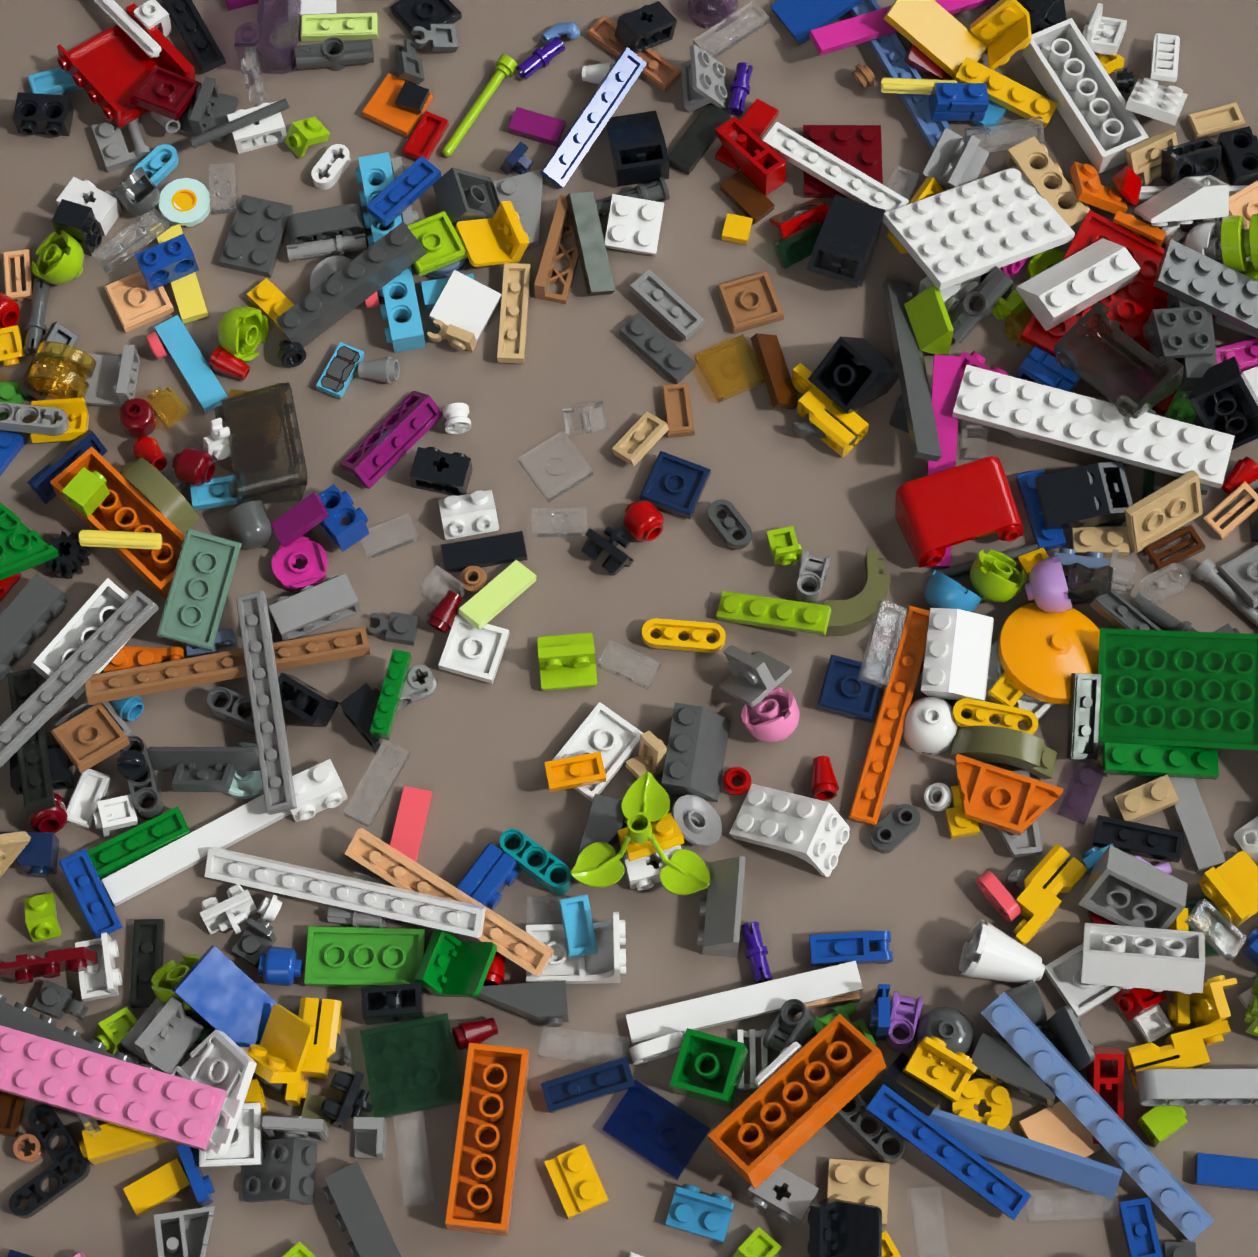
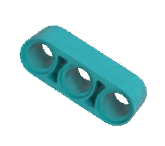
M508 829L501 834L499 841L500 849L518 862V869L554 895H563L570 890L572 876L570 868L520 830ZM516 840L521 845L515 850H509L505 847L509 841ZM534 857H539L543 860V863L538 867H532L528 864L529 860ZM556 874H562L566 877V880L561 884H555L551 881V878Z

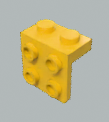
M501 201L493 218L459 221L455 226L457 234L467 252V257L474 267L520 262L529 244L528 235L524 232L519 221V215L514 210L511 201Z
M1241 851L1216 869L1212 867L1198 881L1203 893L1214 902L1223 918L1230 922L1234 928H1237L1258 912V866L1246 852Z

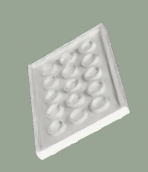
M1017 166L884 213L883 216L884 224L939 291L991 272L995 266L1001 268L1071 242L1075 236V232L1049 202L1040 196Z

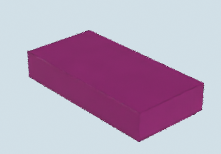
M517 107L508 127V132L557 147L566 127V121Z
M313 492L273 521L271 526L280 544L286 548L329 517V514L319 495Z

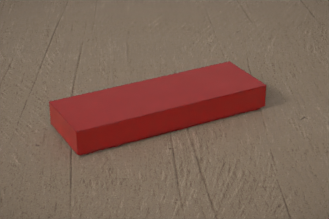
M756 99L740 122L761 139L777 118L779 110ZM722 145L715 154V160L738 171L739 166L724 145Z

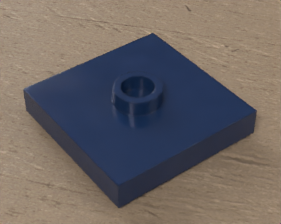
M660 451L640 494V501L647 500L655 507L691 519L710 477L711 469Z
M831 654L817 709L872 723L886 668Z

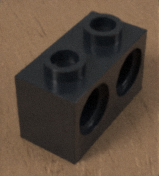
M18 92L13 121L18 133L25 135L69 136L74 108L69 95Z
M1250 126L1220 133L1217 144L1222 146L1221 164L1229 185L1249 186L1258 180V138L1256 135H1253Z
M1205 137L1162 149L1161 179L1173 185L1184 177L1219 176L1222 146Z

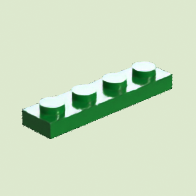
M1104 742L1102 745L1103 773L1165 776L1168 774V777L1214 780L1219 776L1218 749Z
M177 806L87 850L101 879L191 833Z

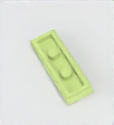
M377 13L301 15V41H325L331 37H337L341 40L378 39Z
M515 560L459 608V615L480 630L535 583L537 575Z

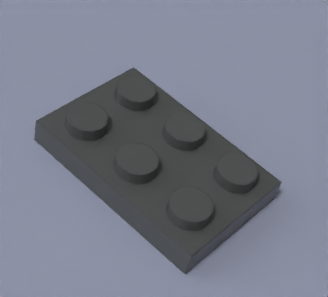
M242 195L219 259L220 267L271 278L288 229L287 218L294 212L293 206Z

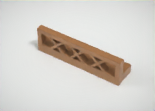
M565 195L559 196L534 284L535 298L566 304L579 259L577 244L567 251L561 244L563 240L570 236L576 241L574 230L568 223L570 212ZM566 258L570 268L559 273L555 264ZM558 281L564 287L562 295L548 292L549 286Z

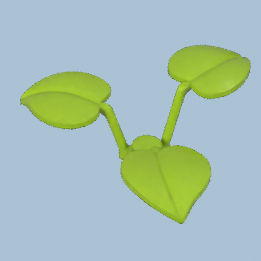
M646 772L639 777L627 790L622 800L621 808L624 817L627 819L629 833L624 835L625 839L619 853L616 854L614 847L608 843H592L582 850L571 871L572 877L586 886L595 888L612 886L625 873L624 865L619 859L624 856L629 842L632 840L635 843L642 844L650 841L662 861L666 864L660 872V880L667 891L675 895H688L706 889L710 885L709 870L700 856L690 850L679 849L673 853L671 860H669L656 841L655 835L652 834L651 822L660 821L668 814L670 798L666 790L655 780L650 772Z

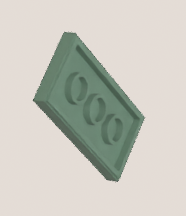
M187 528L158 629V637L212 651L242 543Z

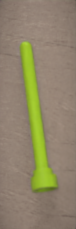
M500 55L495 63L494 75L443 148V156L450 157L502 80L513 75L517 63L510 56Z

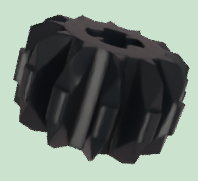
M62 531L61 537L58 539L51 535L53 543L48 545H52L58 550L59 557L46 562L48 570L50 572L55 571L56 575L60 578L66 573L72 579L73 572L75 571L83 574L81 566L89 565L88 556L91 555L90 548L80 545L79 537L74 531L69 536H67L66 532Z

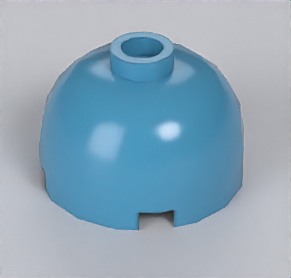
M936 570L933 571L925 586L924 596L926 602L932 608L960 609L973 612L982 600L981 597L971 590L967 591L961 584Z

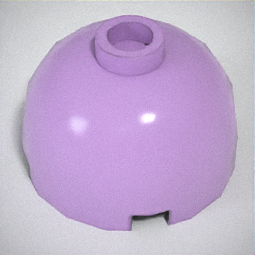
M1059 556L1050 557L1038 562L1029 573L1030 583L1024 584L1028 600L1034 599L1038 608L1048 613H1061L1072 610L1071 599H1068V587Z

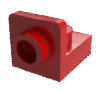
M1122 988L1113 996V999L1127 1021H1131L1140 1013L1164 1002L1167 996L1164 991L1155 992L1144 988Z

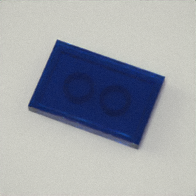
M635 1079L636 1087L628 1089L602 1128V1131L678 1181L710 1132V1128Z

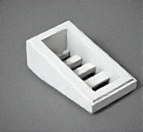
M1161 33L1154 35L1151 46L1150 79L1169 82L1177 81L1179 36Z

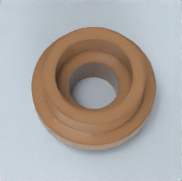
M860 64L855 66L856 70L852 72V75L856 82L863 89L867 86L872 87L874 85L872 79L875 78L872 70L867 65L864 67Z
M469 566L460 574V585L467 592L477 593L486 586L487 574L481 567ZM472 575L478 576L476 581L468 580Z

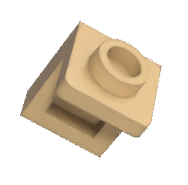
M650 730L641 734L639 754L626 761V768L637 779L646 772H650L653 777L662 773L667 752L666 745Z

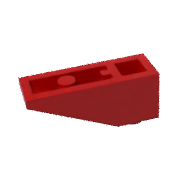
M735 116L715 129V134L741 171L765 196L785 183L786 161Z
M1094 1047L1095 1060L1087 1066V1082L1123 1120L1124 1053L1117 1047ZM1092 1135L1093 1144H1100Z

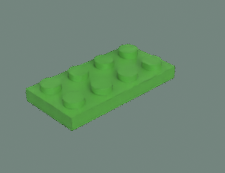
M308 926L304 984L309 987L364 988L418 983L414 979L425 954L426 930Z

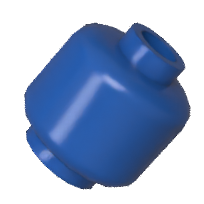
M271 946L266 950V953L261 952L258 976H263L266 984L290 986L293 984L295 977H301L302 960L297 959V953L294 949Z

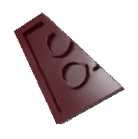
M86 947L47 951L44 954L45 958L34 955L28 956L27 954L16 955L15 962L5 963L0 961V975L15 980L16 984H28L34 981L33 978L41 976L43 978H55L60 976V972L63 971L81 972L87 970V966L98 964L97 952Z

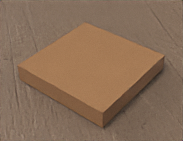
M768 271L717 285V292L733 334L784 320V313Z
M97 703L51 730L52 737L80 773L130 745L129 738L101 703Z

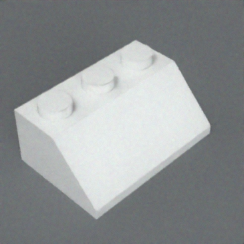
M930 608L921 691L925 695L939 699L960 700L971 698L985 701L993 617L960 609Z

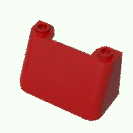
M996 456L985 457L906 482L896 491L895 518L919 568L939 564L945 556L947 547L996 532L999 540L1007 542L1014 541L1018 537L1023 536V525L1003 466Z

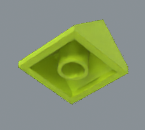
M931 285L905 303L904 306L920 351L935 355H949L954 329L939 289L935 285Z

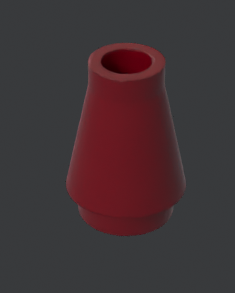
M448 590L446 595L428 614L429 619L426 623L446 634L447 630L452 628L463 598L457 593Z
M492 1017L484 1020L459 1022L458 1026L452 1028V1033L457 1048L468 1051L469 1043H482L488 1038L497 1035L498 1028Z

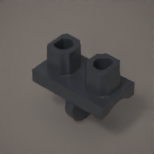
M608 526L604 533L610 537L609 540L591 528L585 533L589 538L581 551L593 560H596L602 550L605 549L610 555L604 561L602 567L613 575H616L624 565L630 567L634 562V559L617 548L620 544L626 549L630 544L624 538L627 530L623 526L618 527L616 530Z
M343 1071L335 1072L330 1087L343 1092L341 1100L339 1102L327 1096L319 1113L332 1120V1126L340 1128L341 1125H345L352 1107L354 1108L351 1114L352 1119L360 1117L362 1111L371 1113L373 1105L366 1102L370 1092L361 1089L359 1097L356 1098L365 1074L358 1071L353 1074Z

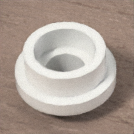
M934 783L927 787L924 793L926 805L931 810L937 812L947 809L952 801V791L949 786L943 783ZM942 793V797L938 802L937 797L939 794Z
M272 894L270 899L264 897L257 911L261 914L260 919L271 923L274 921L283 903L277 899L276 895Z

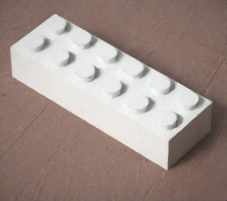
M1067 19L1032 34V40L1023 49L1022 55L1050 99L1058 103L1056 107L1093 167L1097 169L1098 174L1127 162L1125 149L1149 139L1134 113L1125 109L1126 101L1073 19Z

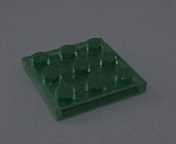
M448 1013L360 1031L374 1117L389 1118L461 1103L462 1088Z

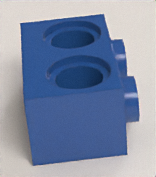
M184 234L134 254L150 291L199 271L194 253Z
M333 484L318 494L329 514V517L320 522L319 525L342 552L370 534L366 526V522H368L367 516L361 508L355 509L352 506L354 502L345 490L341 492Z

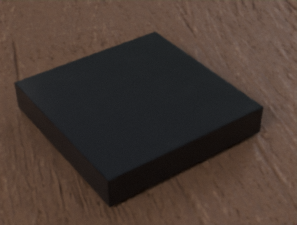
M400 0L390 7L391 13L410 33L416 26H421L428 30L430 24H454L462 18L461 12L450 0ZM413 36L415 39L421 40L420 36Z
M902 1052L884 1072L879 1081L922 1113L930 1116L944 1096L903 1072L910 1057Z

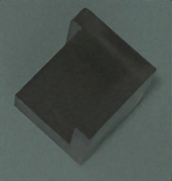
M1078 562L1069 565L1068 591L1086 600L1110 593L1113 567L1107 565L1093 570Z

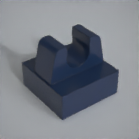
M520 141L505 159L500 169L507 175L512 170L519 174L527 173L533 165V162L525 155L528 147Z

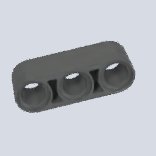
M346 204L292 214L287 218L290 244L336 238V235H342L343 237L366 233L362 208L358 204Z
M215 687L208 693L207 704L215 718L255 734L253 715L248 718L240 717L245 710H252L249 697L225 687ZM219 700H228L225 706L215 707Z
M135 735L128 736L130 745L121 749L120 754L134 748H141L140 753L143 754L147 761L145 774H148L147 779L143 782L127 779L132 801L139 815L145 820H151L161 815L164 810L154 767L143 739ZM150 799L155 800L154 805L152 807L147 809L142 808V805L145 801Z
M857 1094L850 1101L855 1109L849 1113L840 1110L834 1115L835 1118L881 1163L896 1164L904 1153V1140L896 1132L866 1111L864 1108L867 1106V1103ZM864 1121H870L875 1125L876 1132L866 1134L861 1130L860 1124ZM891 1142L898 1148V1153L893 1156L884 1153L882 1145Z

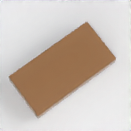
M689 383L662 385L665 421L669 428L667 437L695 435Z

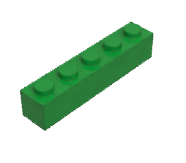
M396 649L392 651L370 729L372 737L385 740L390 739L412 659L410 652Z

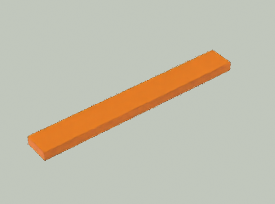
M910 605L908 607L850 810L849 820L874 827L877 825L903 733L905 717L910 708L926 651L930 611Z

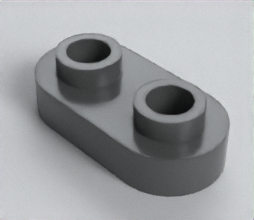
M724 499L711 503L708 508V520L727 546L736 550L747 547L751 541L752 531L734 505ZM724 514L726 518L719 519L717 515ZM739 534L742 536V539L736 540L733 536Z
M909 804L897 806L872 829L870 835L872 847L880 853H890L917 830L920 823L919 811ZM908 814L911 820L908 822L903 821L901 816ZM886 832L890 835V839L883 840L880 834Z

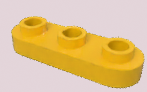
M653 618L645 622L642 627L643 642L647 646L656 649L715 653L724 647L726 640L724 629L716 623ZM657 632L661 636L655 639L651 637V634ZM684 634L689 638L686 641H682L678 637ZM714 637L716 642L709 643L706 639Z
M971 698L958 700L952 711L957 726L961 728L969 726H997L1032 735L1036 733L1038 728V719L1029 710ZM968 712L971 715V717L969 719H965L962 717L961 713ZM995 717L999 720V723L992 724L989 719ZM1024 723L1027 726V729H1019L1018 724Z

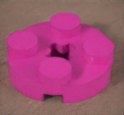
M301 536L286 548L280 544L279 550L272 558V570L276 580L284 589L289 592H299L304 587L317 586L325 581L328 559L324 548L319 543ZM297 559L308 562L303 569L292 567L296 565Z

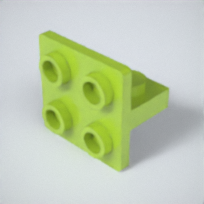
M591 632L537 638L542 691L597 686L595 647Z

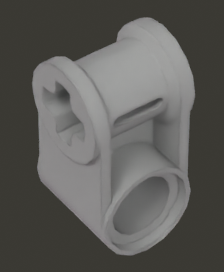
M804 550L795 591L797 601L814 604L818 602L824 580L827 578L831 556L824 558L809 554V551ZM811 587L815 591L806 592L802 588Z
M417 665L408 670L398 710L413 702L429 697L436 691V679L430 668L425 665ZM425 678V683L420 685L419 680ZM382 679L379 683L381 690L384 683V679Z

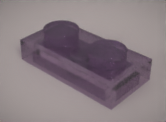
M1078 761L1057 814L1084 825L1105 773H1103V770Z

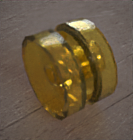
M53 341L41 342L35 356L38 363L32 365L27 381L39 391L60 399H85L89 388V383L86 379H90L93 376L97 364L95 359L86 352L63 343Z

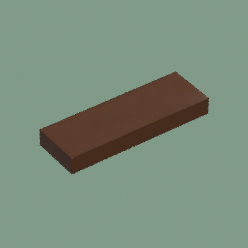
M756 333L751 337V341L773 408L795 409L798 405V398L777 335Z

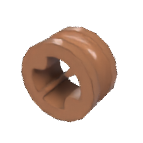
M23 1134L15 1140L13 1151L20 1161L33 1163L41 1157L43 1145L36 1136ZM28 1141L35 1146L34 1151L30 1150L32 1154L29 1156L21 1151V1147H26L24 1143Z

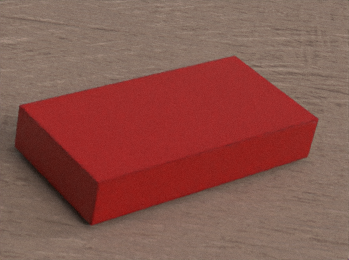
M425 111L403 147L402 156L414 161L421 156L429 160L448 128L449 120Z

